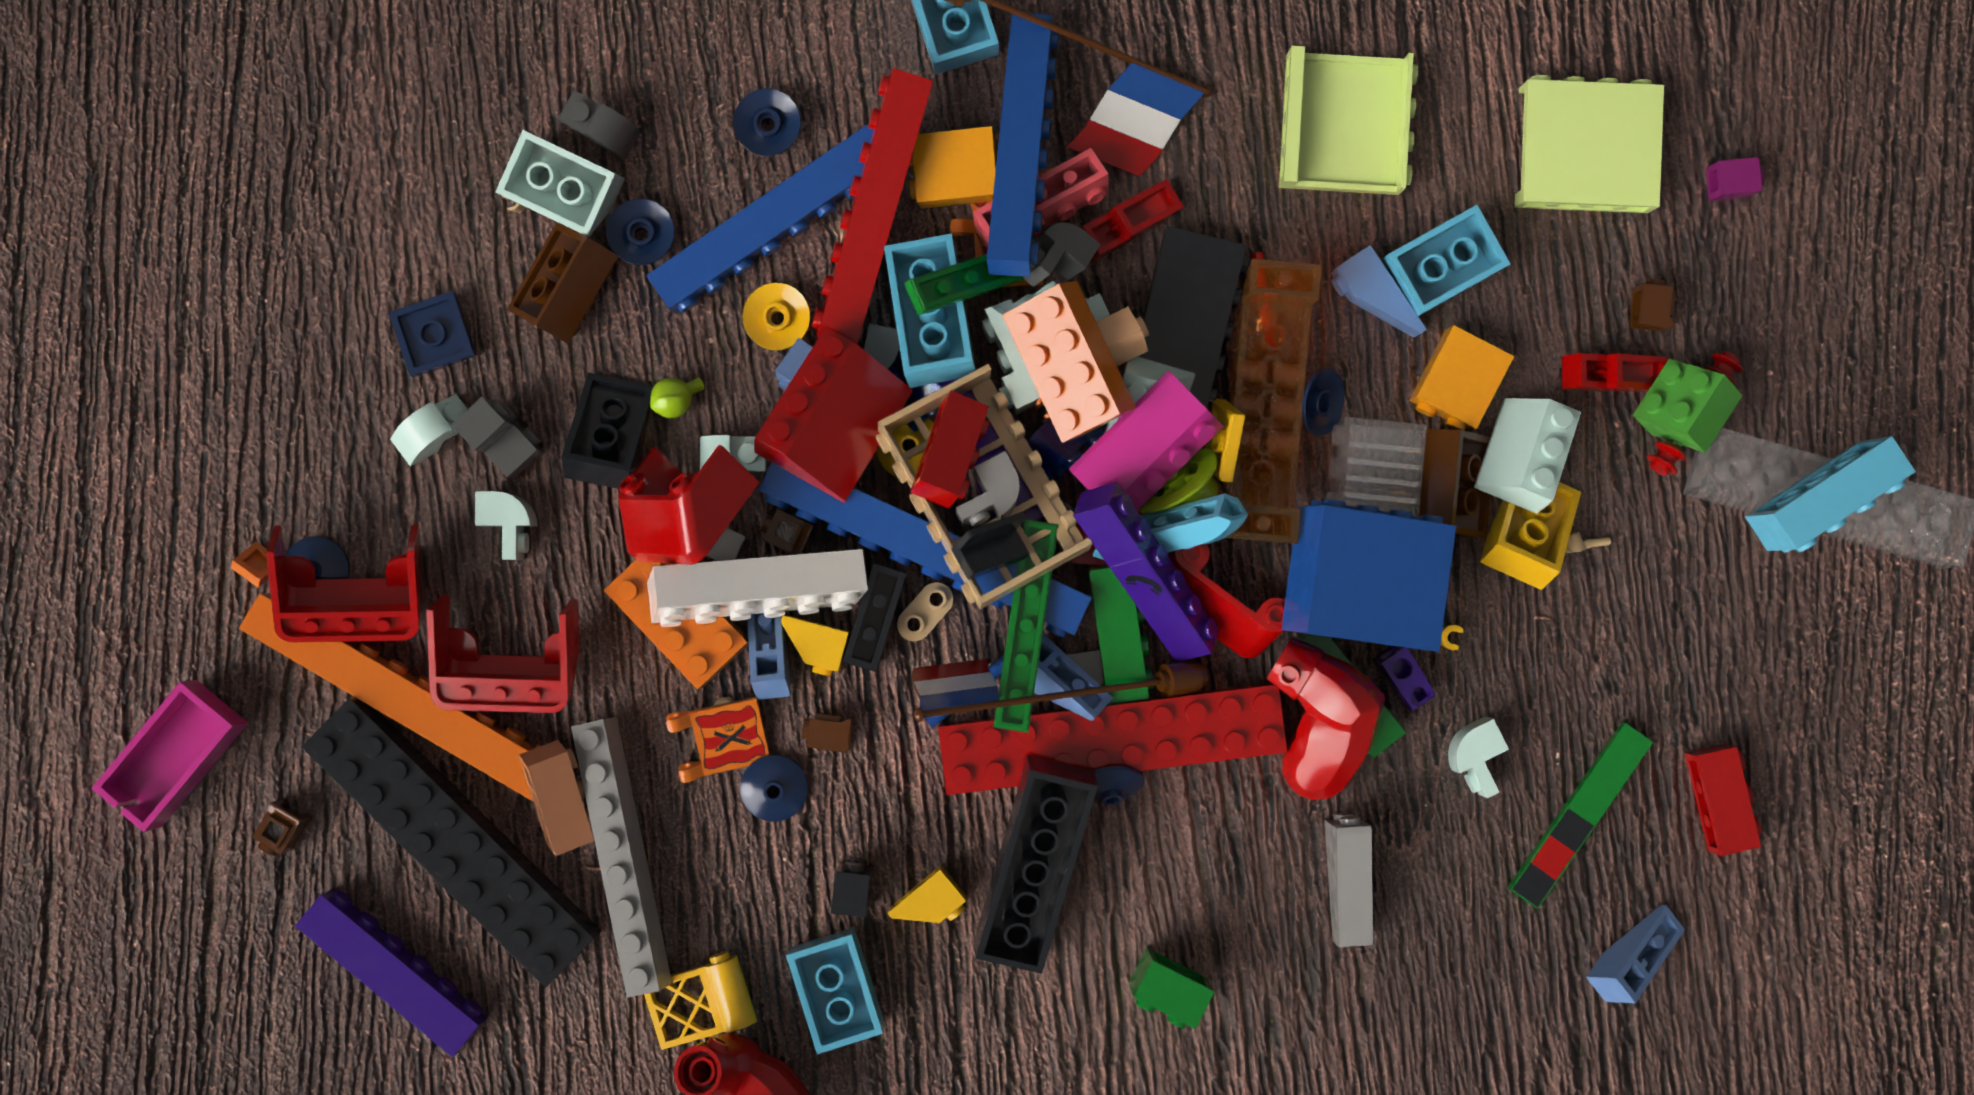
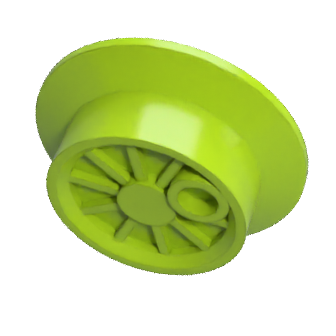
M1201 448L1138 511L1153 513L1216 496L1219 486L1212 476L1218 463L1215 453L1210 449Z

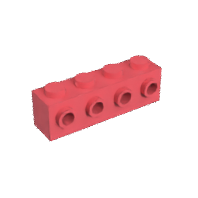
M1092 148L1040 175V180H1045L1044 201H1038L1037 211H1042L1041 232H1035L1034 237L1043 233L1051 224L1059 220H1068L1077 210L1084 206L1099 203L1109 193V174ZM992 202L973 211L975 231L987 250Z

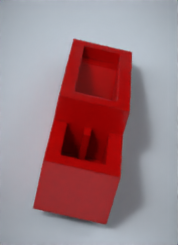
M1168 179L1114 206L1108 213L1081 227L1100 244L1090 261L1091 264L1146 233L1184 208Z
M1591 353L1562 356V389L1647 392L1667 363L1668 357L1621 353L1609 355Z

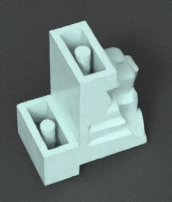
M1054 281L1046 284L1035 294L1025 295L1014 304L1010 299L985 309V319L982 320L983 331L989 343L996 342L999 351L996 352V358L1003 373H1011L1002 377V387L999 388V392L1002 391L1008 400L1007 408L1008 410L1012 408L1015 415L1035 407L1037 400L1041 397L1002 315L1056 286L1057 283ZM1100 293L1088 299L1085 298L1096 322L1110 315Z

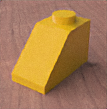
M789 615L782 616L781 623L804 663L813 666L812 672L831 676L832 671H841L851 634L850 631Z
M940 865L891 905L887 914L892 919L941 923L944 919L948 918L949 921H952L965 910L963 904L966 902L967 895L944 867Z

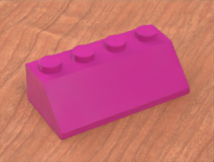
M1169 370L1135 403L1136 409L1124 414L1069 468L1071 473L1088 490L1118 482L1125 494L1131 497L1133 505L1138 511L1224 427Z

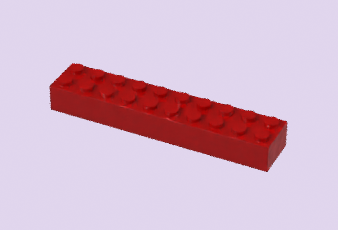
M1272 683L1200 691L1198 694L1171 698L1160 696L1146 700L1112 705L1107 704L1093 721L1066 708L1032 712L1029 732L993 727L995 717L944 723L938 726L946 795L1018 787L1027 755L1089 770L1108 766H1127L1139 771L1287 753L1279 688Z

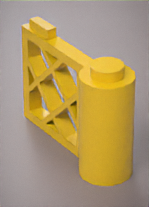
M723 951L710 956V963L672 974V983L665 987L675 993L668 1007L656 1000L654 992L644 994L661 1050L722 1032H734L757 1022L755 1010L737 955L730 956L729 951ZM700 975L704 988L700 998L683 989L688 978ZM681 981L679 986L673 984L675 982ZM679 996L696 1004L689 1019L673 1010ZM700 1007L712 1013L715 1026L704 1028L693 1022ZM668 1017L685 1025L680 1036L668 1038L665 1029ZM689 1028L695 1031L687 1034Z

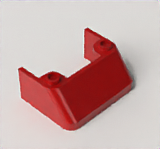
M722 445L717 446L698 473H689L687 475L673 465L657 448H652L634 473L627 476L619 485L618 499L627 552L639 562L685 565L698 563L710 552L760 482Z
M418 524L411 525L407 554L394 556L388 561L385 570L386 578L316 579L315 568L310 560L302 556H285L282 525H274L266 555L274 630L278 637L287 642L297 643L403 641L411 639L416 635L420 622L421 558Z
M1207 544L1167 553L1176 569L1182 572L1185 582L1193 594L1199 597L1201 605L1208 616L1216 622L1218 628L1216 639L1239 656L1244 658L1259 656L1285 631L1281 630L1285 605L1284 599L1269 598L1254 612L1200 572L1209 560L1210 550Z
M442 595L426 610L430 696L434 704L439 708L468 711L556 713L561 711L569 702L579 654L578 599H571L559 613V631L551 634L546 640L544 656L479 654L478 640L471 631L464 628H451L449 595Z

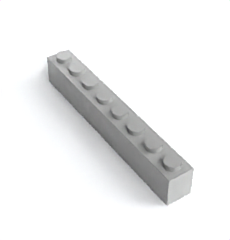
M617 717L571 726L626 996L628 998L658 992L670 985L672 979Z

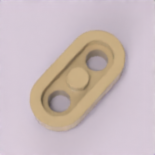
M939 582L930 583L925 586L899 616L897 628L900 635L908 641L924 639L951 609L954 601L951 589ZM937 592L942 595L943 602L941 605L934 606L931 604L930 596L933 593ZM911 618H916L920 621L921 626L919 630L911 631L908 628V621Z

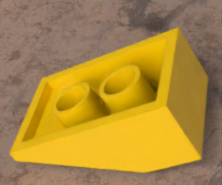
M1559 482L1554 500L1537 514L1503 500L1487 535L1480 563L1542 590L1561 572L1581 491Z

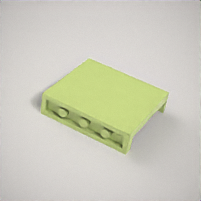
M1291 46L1286 55L1279 188L1399 195L1404 191L1406 185H1410L1412 180V165L1407 164L1408 152H1412L1414 146V132L1409 131L1410 119L1414 118L1416 111V98H1411L1412 85L1416 84L1418 77V65L1413 64L1414 53H1408L1404 59L1305 53V46Z
M1535 75L1519 87V93H1524L1521 190L1515 194L1514 208L1649 213L1660 207L1664 85L1652 84V81L1648 79H1638L1631 81V83H1618L1616 78H1602L1597 80V82H1585V78L1579 76L1564 78V81L1551 80V77L1548 75Z

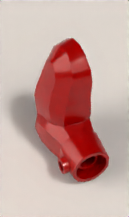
M1292 636L1266 678L1293 700L1297 698L1305 709L1297 730L1286 743L1287 753H1282V773L1289 787L1299 796L1311 800L1328 799L1348 788L1356 771L1370 752L1376 737L1385 697L1368 677L1349 663L1326 654L1323 649Z
M729 1032L717 1037L710 1036L708 1041H703L684 1050L677 1058L674 1067V1080L677 1088L686 1095H812L787 1063L762 1051L753 1040L743 1034Z

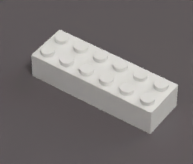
M863 549L701 562L693 565L653 566L647 582L651 623H660L661 627L679 626L682 624V620L693 619L696 620L697 624H708L716 622V617L730 616L732 621L750 619L751 614L764 613L766 618L784 616L785 611L798 610L799 614L807 615L817 613L819 608L832 607V611L835 612L847 611L852 609V605H855L868 590Z

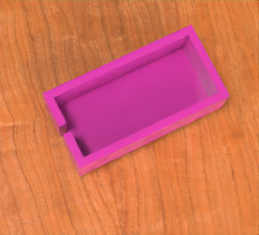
M198 680L179 682L91 789L114 808L133 804L137 800L139 804L124 807L120 813L143 832L161 828L247 726L248 722Z

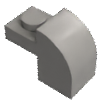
M1006 451L974 467L973 475L983 494L956 507V516L962 527L971 523L972 527L984 523L991 517L989 513L992 511L998 520L1010 516L1013 512L1019 494V477Z

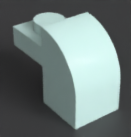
M457 394L436 404L432 401L407 417L397 427L390 440L407 463L412 466L437 453L445 440L459 434L451 424L468 409Z
M730 435L700 437V469L718 445H722L750 472H767V460L754 453L755 437Z
M475 491V526L502 527V560H524V553L529 551V535L524 533V527H538L537 517L532 507L524 499L514 494L497 491Z
M1483 717L1460 729L1453 737L1448 750L1451 770L1457 773L1467 770L1468 774L1464 775V778L1473 793L1478 792L1479 795L1485 798L1500 793L1485 761L1509 750L1493 718Z

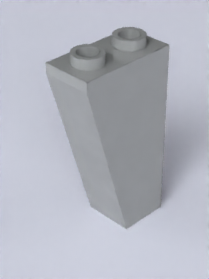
M1352 812L1334 813L1333 819H1324L1332 939L1338 947L1373 945L1371 825L1361 820V817L1354 816Z

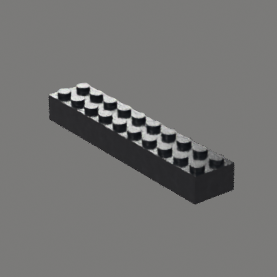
M356 697L349 698L301 746L315 762L545 988L602 932L378 710Z

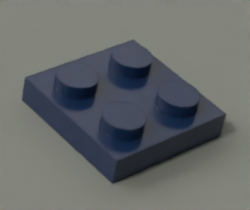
M449 291L388 312L411 377H417L477 356L458 296L454 291Z

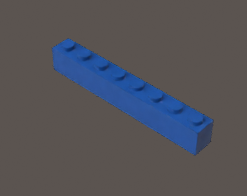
M1014 14L1011 15L987 265L989 275L1031 277L1032 264H1038L1039 243H1034L1035 232H1041L1042 211H1037L1038 201H1044L1045 180H1040L1041 170H1047L1048 149H1043V140L1050 139L1051 119L1046 118V109L1053 108L1054 89L1048 87L1049 79H1055L1056 58H1051L1052 49L1058 50L1059 33ZM1032 14L1053 23L1052 15Z
M867 124L647 274V278L667 307L674 314L678 311L681 313L689 311L697 305V298L706 292L713 294L720 290L726 284L724 280L734 273L741 275L748 271L754 265L752 262L754 259L762 254L764 256L771 255L781 247L780 242L790 235L797 237L809 228L808 223L817 216L824 218L836 210V203L845 197L848 199L854 198V196L849 195L854 175H861L864 163L858 162L860 151L864 141L870 143L873 129L868 128Z

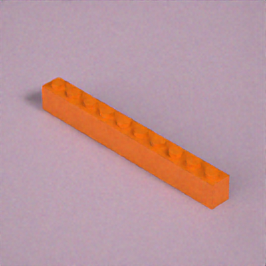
M271 593L258 594L238 629L533 801L519 754L542 745L537 744L536 747L524 741L526 736L510 727L507 730L495 724L497 719L484 711L476 713L468 710H445L439 708L431 699L428 678L420 676L418 679L408 673V666L394 659H391L390 662L379 656L380 650L368 643L362 642L358 644L355 641L293 643L282 640L274 630Z

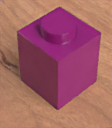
M1759 157L1723 160L1707 167L1706 178L1709 202L1750 198L1763 191L1762 186L1765 182V173L1763 168L1760 167Z

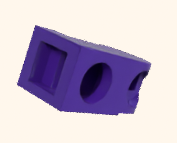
M1391 646L1373 658L1379 670L1383 672L1392 688H1395L1398 696L1411 712L1435 697L1433 689L1408 648Z

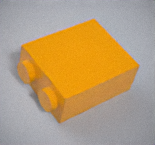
M993 127L918 134L909 166H914L915 179L909 180L911 199H916L921 209L993 201L997 162L996 138Z
M1453 325L1445 330L1409 401L1417 405L1415 409L1418 412L1429 417H1434L1436 414L1447 420L1445 425L1453 430L1471 431L1477 429L1514 356Z

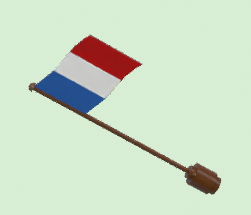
M943 0L960 8L964 2L969 4L971 0ZM980 0L1130 63L1106 90L1084 128L1065 146L1068 149L1082 153L1092 148L1100 162L1135 176H1140L1160 155L1186 113L1201 97L1206 98L1211 95L1212 89L1208 84L1205 87L999 0Z
M989 658L917 667L912 671V684L920 700V707L915 709L913 716L915 720L922 722L925 717L1156 686L1164 697L1171 698L1198 694L1201 690L1207 688L1209 678L1203 663L1190 660L1162 664L1155 675V679L999 700L998 685L988 668Z

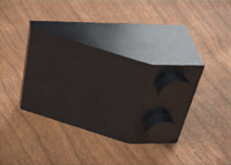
M588 373L561 456L564 478L619 489L620 483L627 476L633 474L639 466L651 410L650 396L654 386Z

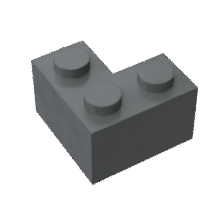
M484 397L479 398L451 424L474 450L485 453L507 478L517 479L545 453L539 446L542 442L540 437L529 427L523 429L516 421L519 415L506 402L502 404L498 399L492 401Z

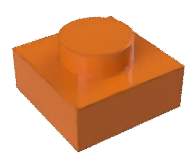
M257 541L232 560L231 569L259 588L269 579L267 549Z

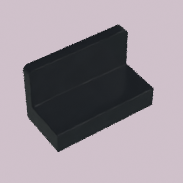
M1024 512L971 529L953 547L952 552L967 580L1022 561L1030 554L1016 530L1027 518Z

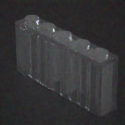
M1353 417L1340 419L1339 425L1335 424L1332 432V444L1337 445L1336 458H1331L1329 464V478H1333V490L1327 493L1326 499L1344 501L1349 506L1379 507L1380 511L1411 512V516H1418L1427 425Z

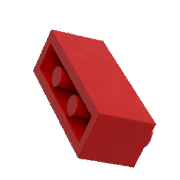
M952 390L949 391L939 406L910 493L948 509L957 498L961 500L964 498L970 480L965 478L968 469H973L980 450L975 449L978 439H983L989 426V421L985 419L989 406Z
M1720 744L1684 753L1708 852L1725 856L1761 847L1759 837L1762 835V829L1758 819L1753 814L1751 803L1754 801L1753 792L1745 782L1743 773L1746 767L1745 760L1737 746Z

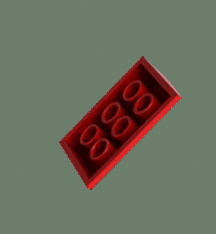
M825 327L756 435L754 453L845 504L880 447L875 435L879 434L878 422L903 409L913 390L856 343Z

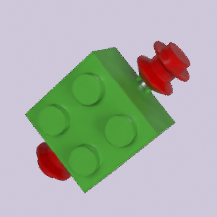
M1723 351L1721 354L1713 353L1711 358L1715 364L1713 367L1705 366L1704 368L1668 359L1633 414L1636 420L1651 435L1668 440L1655 442L1654 445L1658 449L1657 454H1648L1646 456L1647 460L1651 462L1649 467L1662 476H1668L1669 473L1677 474L1678 470L1674 466L1677 461H1686V456L1681 449L1682 446L1704 453L1707 452L1743 396L1734 386L1735 381L1732 378L1733 373L1740 374L1744 371L1740 365L1741 360L1737 356Z

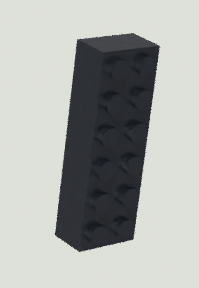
M1027 755L974 939L975 959L1042 974L1098 788L1094 770Z

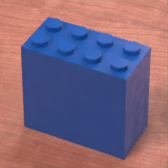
M1311 500L1310 506H1298L1281 630L1439 652L1456 526L1443 524L1444 517L1422 515V517L1411 516V512L1380 511L1379 507L1349 506L1346 505V502L1338 500Z

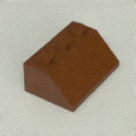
M556 222L507 310L568 344L571 338L579 331L581 321L588 308L595 303L597 293L604 280L611 275L618 255L591 238Z
M1424 430V439L1421 443V472L1417 481L1419 488L1418 503L1414 516L1432 515L1444 517L1443 524L1456 526L1455 536L1486 539L1491 494L1474 488L1490 437L1464 430Z

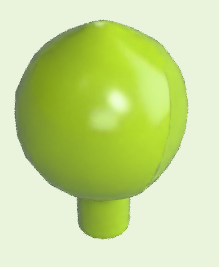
M699 377L687 383L678 378H664L657 382L651 391L650 407L654 412L665 418L681 417L690 408L692 395L705 389L704 384Z

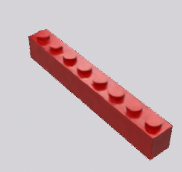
M895 68L890 70L889 75H882L877 93L883 96L879 109L873 108L868 124V128L873 129L870 143L863 142L858 162L864 163L860 176L854 175L849 191V195L854 196L851 210L844 209L839 228L845 230L841 243L835 242L830 258V261L835 263L832 276H825L822 285L821 295L826 296L823 309L816 308L811 327L817 329L815 333L817 337L827 327L858 345L885 251L884 246L887 244L933 80Z

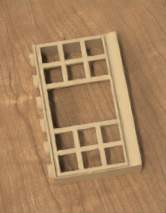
M989 364L879 421V434L875 435L882 451L885 454L890 452L896 461L892 467L899 481L902 484L907 481L910 488H912L916 474L910 466L908 459L925 450L930 435L921 416L938 408L950 390L961 395L971 390L978 402L989 406L985 418L988 419L999 439L978 449L980 450L978 458L1003 445L1033 497L1015 507L1010 516L1038 505L1047 523L1059 524V527L1056 529V537L1064 551L1042 563L1031 544L1050 535L1051 530L1043 529L1027 538L1022 527L1019 526L1016 530L1029 551V557L1035 567L1015 578H1012L1007 567L1000 568L999 571L1006 583L983 594L975 578L967 580L952 552L953 547L963 536L953 541L932 502L910 494L909 497L916 511L919 514L924 511L930 521L926 527L933 541L936 544L942 542L947 554L943 555L950 571L953 574L959 572L965 584L961 585V589L970 604L976 602L980 610L1071 559L1089 551L1092 546V541L1089 538L1084 540L1077 529V521L1073 516V511H1067L1059 498L1060 490L1054 480L1050 481L1041 467L1042 458L1037 450L1032 451L1024 438L1025 429L1019 420L1015 422L1007 408L1008 400L1002 391L998 392L991 381L992 369ZM914 420L925 442L903 453L892 431ZM996 517V518H994L993 520H991V521H989V522H987V523H985V524H988V523L997 521L998 519H997V517Z

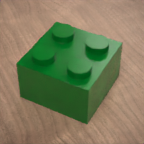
M1146 947L1128 983L1133 998L1137 999L1135 1002L1137 1006L1150 1013H1154L1157 1009L1167 1014L1166 1019L1182 1029H1185L1186 1025L1194 1029L1197 1028L1215 992L1207 977Z

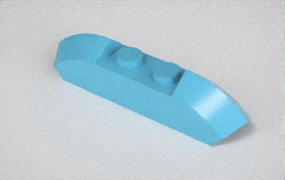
M1225 493L1140 516L1148 522L1151 532L1168 553L1219 541L1236 531L1246 520L1248 514L1238 498ZM1095 548L1093 556L1103 559L1098 550Z

